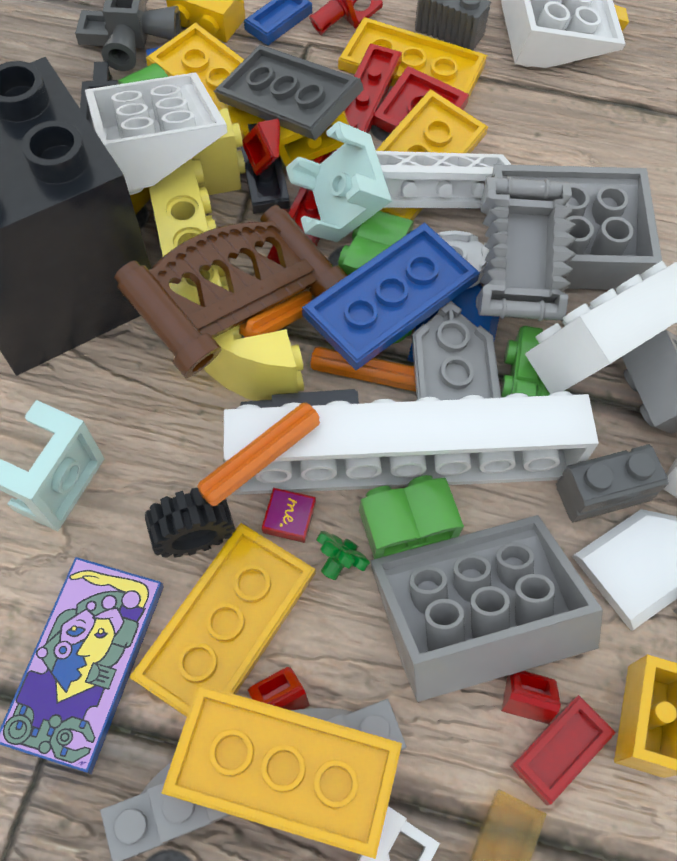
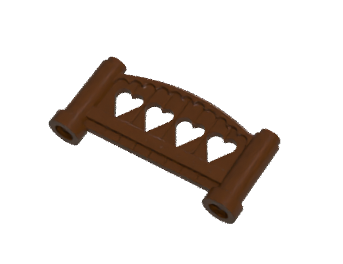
M278 205L270 207L261 216V222L226 225L205 231L186 240L168 252L149 270L144 265L140 266L137 261H131L116 273L114 278L118 282V289L175 356L173 364L185 378H189L204 369L221 352L222 348L214 340L215 337L311 287L309 289L310 293L316 298L348 276L339 265L333 266L290 214ZM265 242L274 245L277 249L281 265L258 253L255 246L263 247ZM239 253L246 254L252 261L255 277L233 266L228 258L236 259ZM211 265H217L225 272L229 291L205 279L199 270L209 271ZM182 278L192 280L197 287L200 305L172 291L169 283L179 284Z

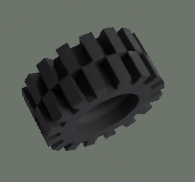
M192 488L190 493L186 494L183 491L176 492V497L173 498L166 496L160 499L161 504L153 503L150 506V510L145 512V521L152 549L157 556L161 554L162 557L168 558L173 554L174 558L181 557L184 553H188L189 556L194 555L197 550L207 551L211 549L213 544H222L224 542L223 539H229L232 536V532H235L227 499H224L217 506H211L201 496L198 488Z

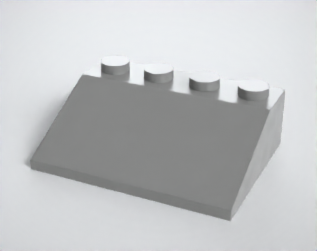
M494 164L492 177L507 178L510 176L512 179L542 181L548 179L549 181L570 182L572 196L565 206L574 210L566 220L576 224L569 233L576 240L568 249L576 253V255L567 264L574 269L565 278L571 282L567 289L610 290L613 288L616 290L615 288L637 274H642L662 261L647 168Z
M539 515L370 560L401 663L417 702L599 649L603 609Z

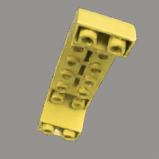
M228 108L219 110L227 125V133L157 184L149 187L163 257L186 240L216 228L212 215L205 216V214L212 213L209 195L241 190L240 174L246 173L242 151H237L236 148L243 147L239 123H231ZM211 265L209 271L199 270L205 279L229 291L225 272L217 265ZM182 278L179 284L169 283L172 291L200 305L197 287L192 280ZM240 325L214 338L222 349L218 356L204 370L225 388L253 401L272 400V395L304 391L301 370L304 368L301 351L298 344L291 346L287 329L242 338V335L239 334Z

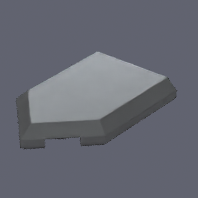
M452 301L440 308L433 318L425 325L423 324L412 335L417 400L424 397H435L439 400H459L470 395H479L483 398H501L493 335L481 325L477 327L461 314L462 310Z

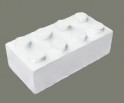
M663 261L657 263L642 274H637L615 288L616 291L612 288L591 301L589 307L585 303L562 318L564 320L562 323L565 327L561 328L556 323L536 336L539 344L525 353L550 394L565 391L677 322V262L668 267Z

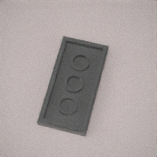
M259 45L214 90V93L220 102L266 121L279 119L281 127L316 141L364 88L360 78Z

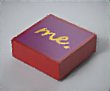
M273 487L262 524V533L305 543L316 505V497Z

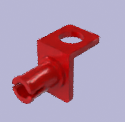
M330 0L314 14H311L309 19L320 35H323L326 30L342 17L356 29L364 17L370 18L383 7L382 0H370L371 3L367 9L356 11L353 6L358 0Z

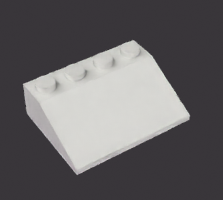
M501 0L515 64L525 67L549 68L623 50L626 45L613 0Z
M196 72L85 90L94 130L124 174L130 195L141 192L143 188L154 186L227 133V125Z

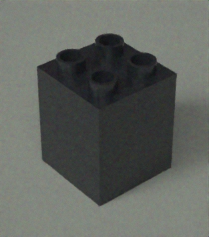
M46 57L30 63L11 61L0 65V352L15 375L18 376L140 317L141 315L118 289V282L114 277L120 268L131 261H137L140 266L144 265L148 270L151 269L124 174Z

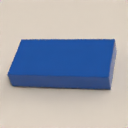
M271 0L244 20V29L266 45H270L313 13L312 2L309 0Z

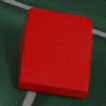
M279 119L258 122L242 140L243 148L256 175L262 174L279 157Z

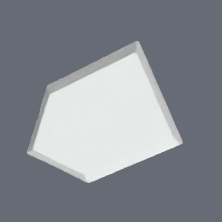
M641 509L572 556L631 632L677 599V516Z

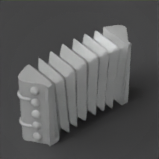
M510 176L507 178L486 177L480 211L486 214L482 224L489 226L485 234L486 237H489L485 247L490 251L485 258L487 264L482 271L484 275L480 280L485 286L482 287L476 297V307L479 315L497 316L501 319L513 317L538 319V321L543 319L564 321L562 318L566 316L568 294L564 293V291L571 284L565 278L574 270L567 264L576 255V253L568 249L576 240L575 237L569 234L576 224L566 220L574 210L565 206L572 196L570 182L549 181L548 179L544 181L512 179Z

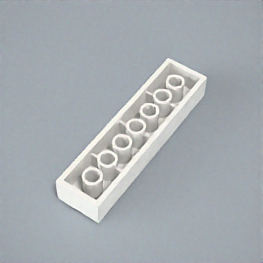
M561 391L552 393L549 396L528 397V395L523 393H515L504 398H483L479 395H470L459 400H439L435 397H424L411 402L378 399L364 404L333 401L326 405L312 406L320 417L319 425L234 491L232 495L272 493L273 487L291 492L374 489L380 486L399 488L408 487V483L411 480L424 475H431L433 479L446 478L449 485L558 480L560 476H563L562 473L568 465L587 461L599 444L589 394L572 395L570 392ZM287 403L281 407L268 408L247 404L241 405L236 409H224V463L301 403Z

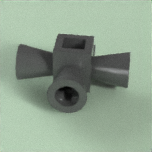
M105 0L103 11L81 10L75 32L78 45L104 46L101 52L104 62L108 61L109 66L115 70L129 71L136 65V48H145L147 35L171 40L181 33L179 7L171 6L147 11L146 3L148 0Z

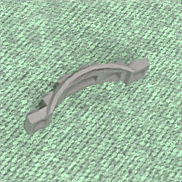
M389 699L354 712L333 708L291 710L402 743L401 751L407 747ZM171 762L148 783L140 795L100 810L112 861L128 860L231 815L162 794L161 792Z

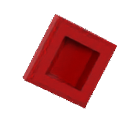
M286 667L248 689L253 700L290 711L305 709L310 706L306 692L291 667Z
M526 671L507 676L502 712L549 724L559 713L561 703L555 679Z

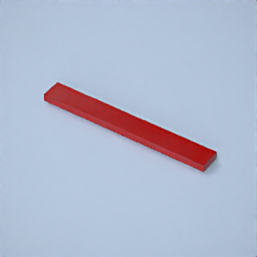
M369 44L354 77L361 79L364 90L344 110L350 126L369 133L373 125V116L384 101L401 64L402 52ZM336 150L315 158L313 162L321 164ZM300 187L288 213L304 231L301 217L308 216L318 220L321 219L312 190ZM307 234L317 246L320 238ZM272 245L267 258L281 265L277 249Z

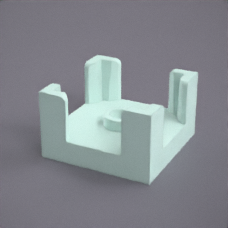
M340 121L336 122L326 133L328 137L344 144L327 159L319 164L302 157H297L286 166L287 174L292 184L312 190L321 220L308 216L301 217L304 233L334 242L340 241L392 202L371 135Z
M36 400L26 413L25 419L38 427L54 433V435L29 472L0 459V491L17 498H11L7 503L13 511L58 532L105 458L83 420Z

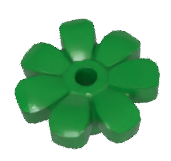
M321 531L316 538V541L322 545L320 549L322 553L329 557L321 572L332 580L338 578L344 567L350 569L351 566H354L361 571H365L370 564L366 556L357 551L359 546L349 539H345L343 542L338 536L326 531Z

